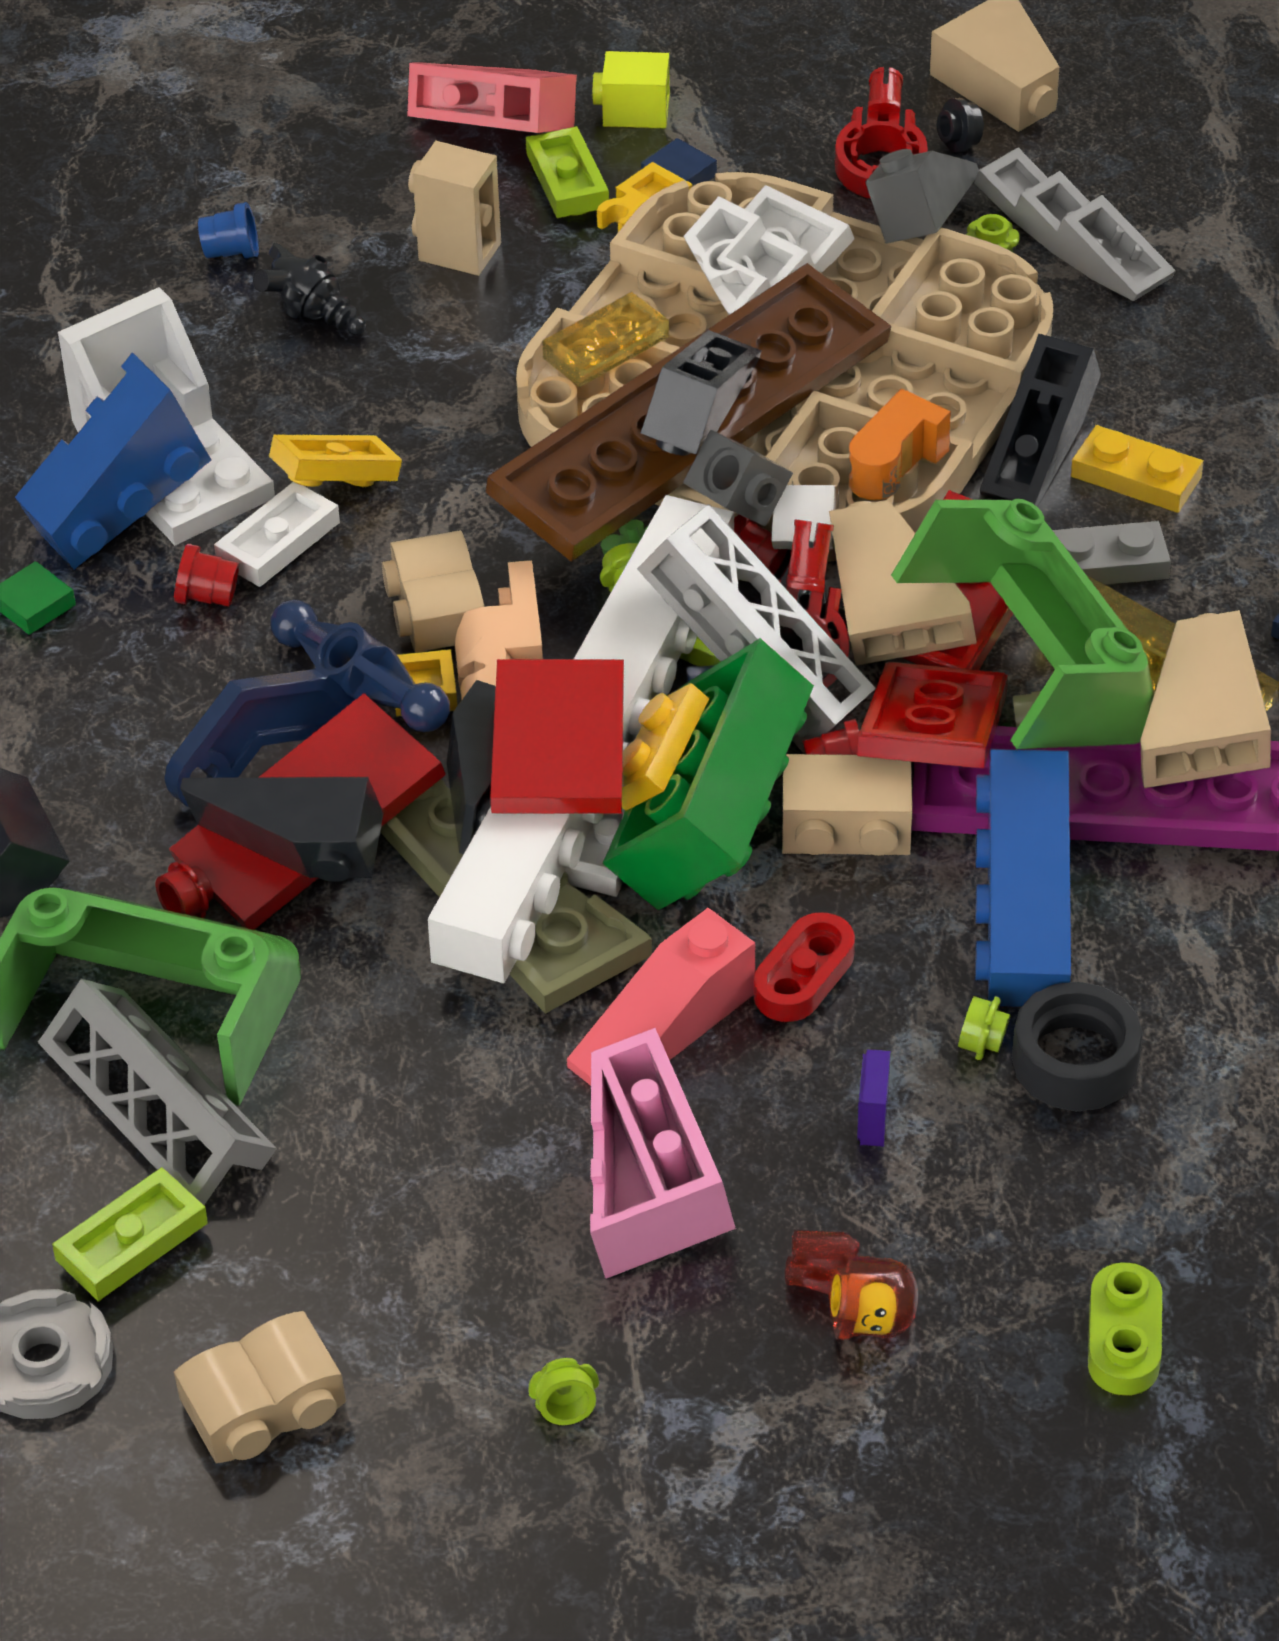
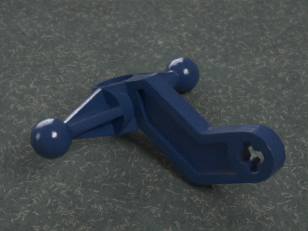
M299 600L285 601L274 610L271 616V631L278 642L285 646L293 648L303 646L316 668L229 681L172 755L166 766L164 779L170 794L189 807L180 787L182 778H190L195 768L201 769L207 775L206 778H238L262 746L306 740L363 693L377 705L401 709V715L407 725L421 732L437 730L446 722L450 712V700L443 689L435 684L427 682L415 684L394 650L376 640L359 624L348 622L337 625L318 622V617L309 604Z

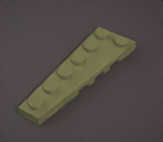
M442 779L389 820L380 830V833L439 897L463 857V854H460L458 849L450 788L445 785ZM564 871L560 879L559 895L550 914H541L535 925V938L531 951L524 961H516L510 976L546 1014L652 955V939L645 931L597 895L588 898L569 884L568 874Z

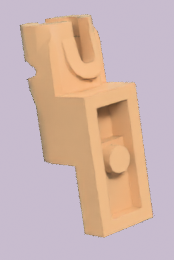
M532 560L508 562L509 587L498 588L499 606L480 607L464 613L455 638L461 700L476 680L496 686L497 659H543Z

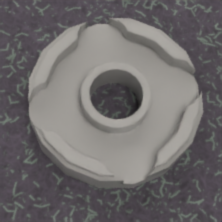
M60 1289L30 1290L5 1299L0 1303V1412L22 1419L54 1418L80 1408L101 1390L112 1370L113 1342L111 1332L99 1309L91 1303L89 1307L85 1303L77 1301L75 1294ZM49 1343L59 1348V1351L52 1358L45 1361L33 1362L24 1358L25 1353L38 1344Z

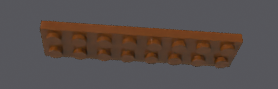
M806 263L707 329L762 350L758 363L717 432L742 444L804 401L813 391H818L886 344L891 325ZM706 331L490 474L487 478L485 493L572 562L683 485L698 454L690 453L689 455L681 456L666 452L656 445L657 439L641 434L662 367Z

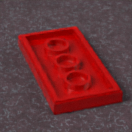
M363 693L259 777H369L384 813L382 827L443 778L446 773L441 761ZM197 825L169 848L176 862L186 863L190 867L197 866L204 871L212 885L213 898L247 929L255 930L318 879L308 878L200 825Z

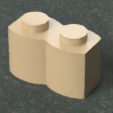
M462 531L390 542L392 560L382 562V572L387 596H399L398 601H393L394 617L399 637L410 636L415 653L455 646L457 629L464 613L484 607L479 583L472 568L469 551Z
M304 1311L289 1313L270 1320L248 1333L240 1341L229 1342L210 1348L189 1359L174 1371L180 1401L215 1463L253 1458L262 1453L281 1432L318 1427L327 1422L335 1414L336 1410L346 1402L342 1374Z

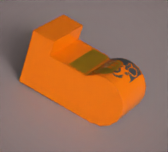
M901 388L850 442L849 460L852 470L849 473V487L852 492L860 498L867 500L889 498L900 488V478L922 458L935 464L949 452L951 411Z

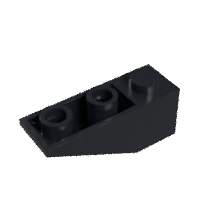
M479 680L475 681L452 714L446 760L459 853L463 855L491 807L496 686Z

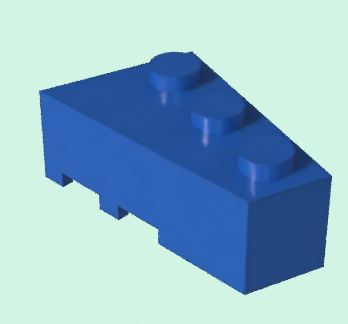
M133 352L121 365L127 372L126 375L105 400L96 396L85 410L91 418L70 444L61 439L15 496L36 530L73 569L100 551L104 545L138 518L144 516L152 507L212 461L172 391Z

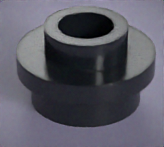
M963 98L949 99L937 117L936 127L938 136L948 149L954 153L965 152L970 146L977 145L982 138L984 130L983 116L980 108L975 103H968Z

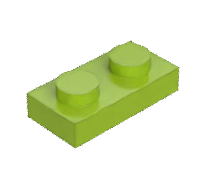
M577 126L526 137L527 156L557 218L582 215L597 210L601 203L609 200V190Z
M161 1167L52 1243L55 1260L97 1301H100L208 1224L206 1208Z

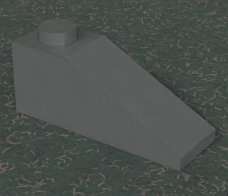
M911 149L898 150L882 157L879 160L880 164L867 179L866 185L885 243L888 244L937 233L975 181L979 172L977 163L935 151L913 155Z

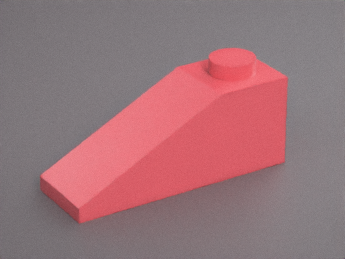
M413 62L409 63L408 116L534 133L572 128L575 122L577 75L531 69Z
M706 908L660 943L569 1055L567 1067L591 1086V1052L656 1028L670 1061L754 995L755 942L714 911Z

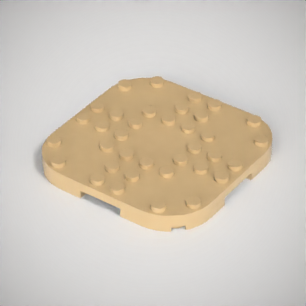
M744 172L715 173V181L698 183L689 190L686 180L662 189L647 199L610 242V261L570 311L556 308L528 343L519 359L516 377L519 424L524 437L532 447L728 316L727 311L687 245L684 235L718 196L745 209L761 189L767 185L850 226L855 239L821 274L890 324L891 330L886 344L818 391H813L804 401L742 444L793 472L787 485H835V510L846 508L848 505L859 501L874 503L889 500L916 533L935 500H943L948 490L958 494L962 492L1001 434L1038 334L1051 337L1053 301L1050 292L1044 293L1037 284L1038 272L1023 258L999 245L942 227L937 233L927 235L924 240L915 237L886 244L880 226L833 212V194L769 175ZM901 388L951 411L949 452L935 464L922 458L900 478V488L889 498L867 500L860 498L852 492L849 487V473L852 470L849 460L850 442ZM686 484L681 485L668 494L669 496L728 510ZM664 498L655 504L660 506ZM773 513L766 526L757 522L756 524L772 532ZM835 547L834 549H829L827 561L837 560Z

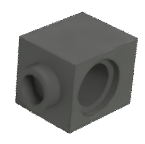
M710 429L683 483L724 508L766 526L793 472L755 450Z

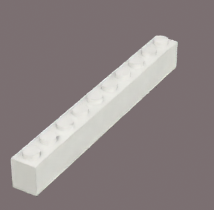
M669 495L664 497L574 659H624L623 751L635 740L642 726L638 722V718L644 707L656 695L660 693L667 695L670 692L676 675L677 661L682 653L689 654L692 651L697 635L643 577L637 568L667 537L707 506L705 504ZM711 506L734 531V512ZM702 528L690 537L707 556L720 558L719 547ZM490 807L428 917L431 963L505 983L516 961H524L528 957L535 938V925L542 913L550 914L559 895L560 879L566 868L574 869L583 851L586 830L590 823L598 824L603 814L491 813Z

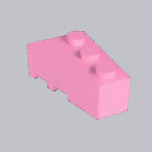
M656 1028L591 1052V1125L593 1128L591 1180L593 1183V1214H590V1233L605 1278L607 1279L736 1229L722 1179Z

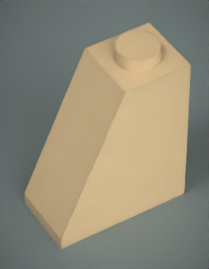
M987 0L932 31L930 75L1016 131L1023 130L1056 110L1059 65L1019 0Z
M889 500L874 503L859 501L848 505L846 508L829 511L831 525H834V530L832 531L848 633L856 666L977 643L970 602L955 583H896L891 576L914 537L915 532Z
M1240 610L1220 614L1207 613L1176 622L1140 740L1141 772L1144 788L1270 768L1271 729Z

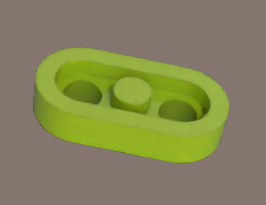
M1115 1263L1099 1271L1092 1282L1089 1304L1088 1369L1095 1383L1110 1393L1117 1395L1139 1394L1149 1389L1155 1383L1159 1374L1162 1354V1287L1157 1277L1145 1267L1133 1263ZM1119 1291H1130L1134 1294H1124ZM1116 1347H1131L1135 1351L1131 1353H1125L1119 1351L1118 1349H1116Z

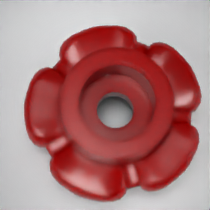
M171 863L168 867V872L157 877L155 882L157 896L164 910L204 919L209 908L208 902L213 899V889L207 875L197 866L190 867L186 863Z

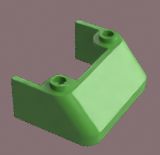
M1014 499L1012 501L935 500L891 576L896 583L990 582L1055 669L1010 740L1015 748L1034 749L1140 743L1154 697L1148 659L1142 649V643L1133 633L1128 631L1048 526L1042 511L1031 502L1023 499Z
M61 888L40 889L27 895L19 903L0 937V1049H6L56 954L236 995L217 1033L226 1096L234 1105L240 1106L300 982L299 953L291 941L278 935L93 893Z

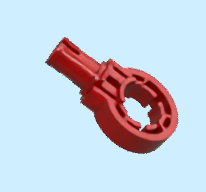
M884 67L875 69L869 76L867 124L862 125L863 107H856L853 110L851 122L841 130L836 140L835 171L837 177L847 189L857 195L870 199L866 181L878 165L870 166L861 159L857 161L860 154L864 156L875 151L892 153L902 149H911L912 154L915 155L928 151L926 138L915 125V113L912 109H906L905 127L903 128L899 125L903 76L898 70L890 67L888 84L883 83Z
M795 519L793 544L785 588L796 601L799 589L810 591L808 606L805 611L834 643L838 644V647L848 657V631L842 617L838 613L842 589L829 587L825 616L820 618L831 533L834 530V525L816 523L814 544L810 548L809 539L812 522ZM829 622H833L836 628V638H832L827 627ZM830 673L822 677L826 688L837 679L834 674Z

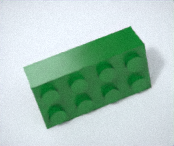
M761 638L679 688L681 689L692 683L709 698L707 705L664 792L625 811L602 864L657 910L682 897L686 900L691 899L702 890L705 884L723 874L726 877H730L746 864L752 853V847L749 843L756 826L764 819L770 809L771 802L768 800L774 782L788 765L789 757L786 753L792 738L806 721L807 713L804 709L814 685Z

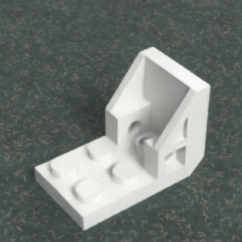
M160 287L58 332L71 416L77 432L91 418L85 410L96 396L105 400L126 375L127 372L121 365L133 352L172 391L212 459L192 478L181 484L146 513L174 546L256 508L275 496L273 480L212 418L208 382L171 298Z

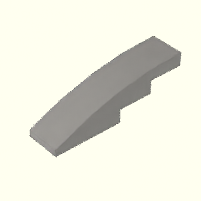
M1019 147L979 170L974 184L994 204L1051 253L1097 283L1135 301L1173 277L1176 270L1103 195L1090 202L1061 171L1047 178Z

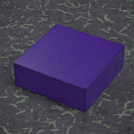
M867 1049L866 1054H863L857 1140H860V1145L884 1147L891 1051Z

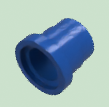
M247 202L235 204L232 211L215 213L212 216L199 218V237L202 250L207 259L243 254L245 259L258 256L259 243L256 224L250 205Z

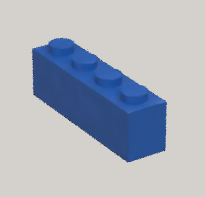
M991 749L989 775L977 774L976 813H988V829L976 830V868H988V884H976L975 923L988 924V941H976L975 980L988 981V1001H993L994 997L997 996L1001 1000L1000 1006L1022 1007L1034 993L1053 984L1069 983L1071 980L1069 751Z

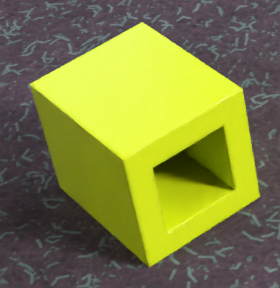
M606 51L603 73L594 72L592 88L593 105H602L603 127H667L670 99L669 53Z

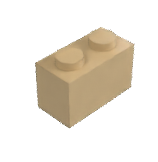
M435 141L423 159L417 160L414 163L409 176V191L414 193L415 202L412 233L417 237L419 261L479 276L501 244L497 156Z
M786 754L789 757V762L783 772V854L910 855L912 824L911 761L860 757L857 755Z

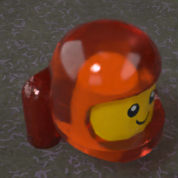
M794 1231L792 1256H788L785 1266L786 1285L806 1287L828 1294L830 1315L836 1339L850 1340L851 1337L860 1335L893 1338L903 1334L913 1323L918 1308L919 1292L917 1280L906 1265L891 1258L857 1256L860 1243L857 1240H853L845 1232Z

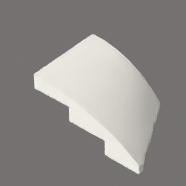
M767 185L761 189L745 209L718 196L684 235L687 245L728 315L806 263L822 273L855 239L848 224Z

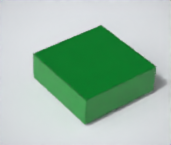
M36 561L0 583V613L29 635L76 605L74 590Z

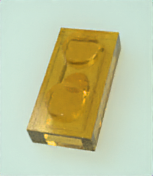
M630 292L542 341L543 359L577 386L581 387L669 338V320L633 292Z

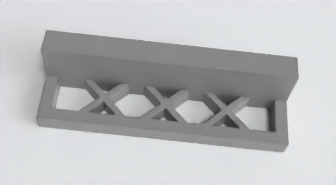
M709 504L667 537L637 568L720 662L761 638L814 685L804 709L807 713L806 721L792 738V741L803 753H805L803 740L821 736L820 734L830 731L876 689ZM702 528L719 547L720 558L707 556L690 537ZM737 579L750 582L760 592L762 605L747 601L738 590ZM780 626L792 628L802 639L803 651L791 649L781 638ZM822 672L834 674L851 693L842 703L824 686Z
M81 979L38 1041L42 1048L157 1170L163 1167L203 1205H205L233 1164L262 1170L277 1149L123 989ZM83 1017L90 1024V1052L76 1055L65 1042ZM123 1059L128 1064V1092L114 1095L109 1090V1061ZM162 1099L166 1104L167 1133L152 1135L147 1130V1101ZM201 1140L212 1154L195 1179H193L186 1171L185 1142Z

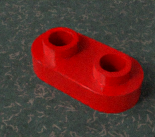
M823 912L808 914L797 920L755 971L754 1001L759 1011L773 1020L782 1022L798 1021L812 1014L853 963L855 935L851 925L837 915ZM817 953H825L828 955L820 956L817 955Z

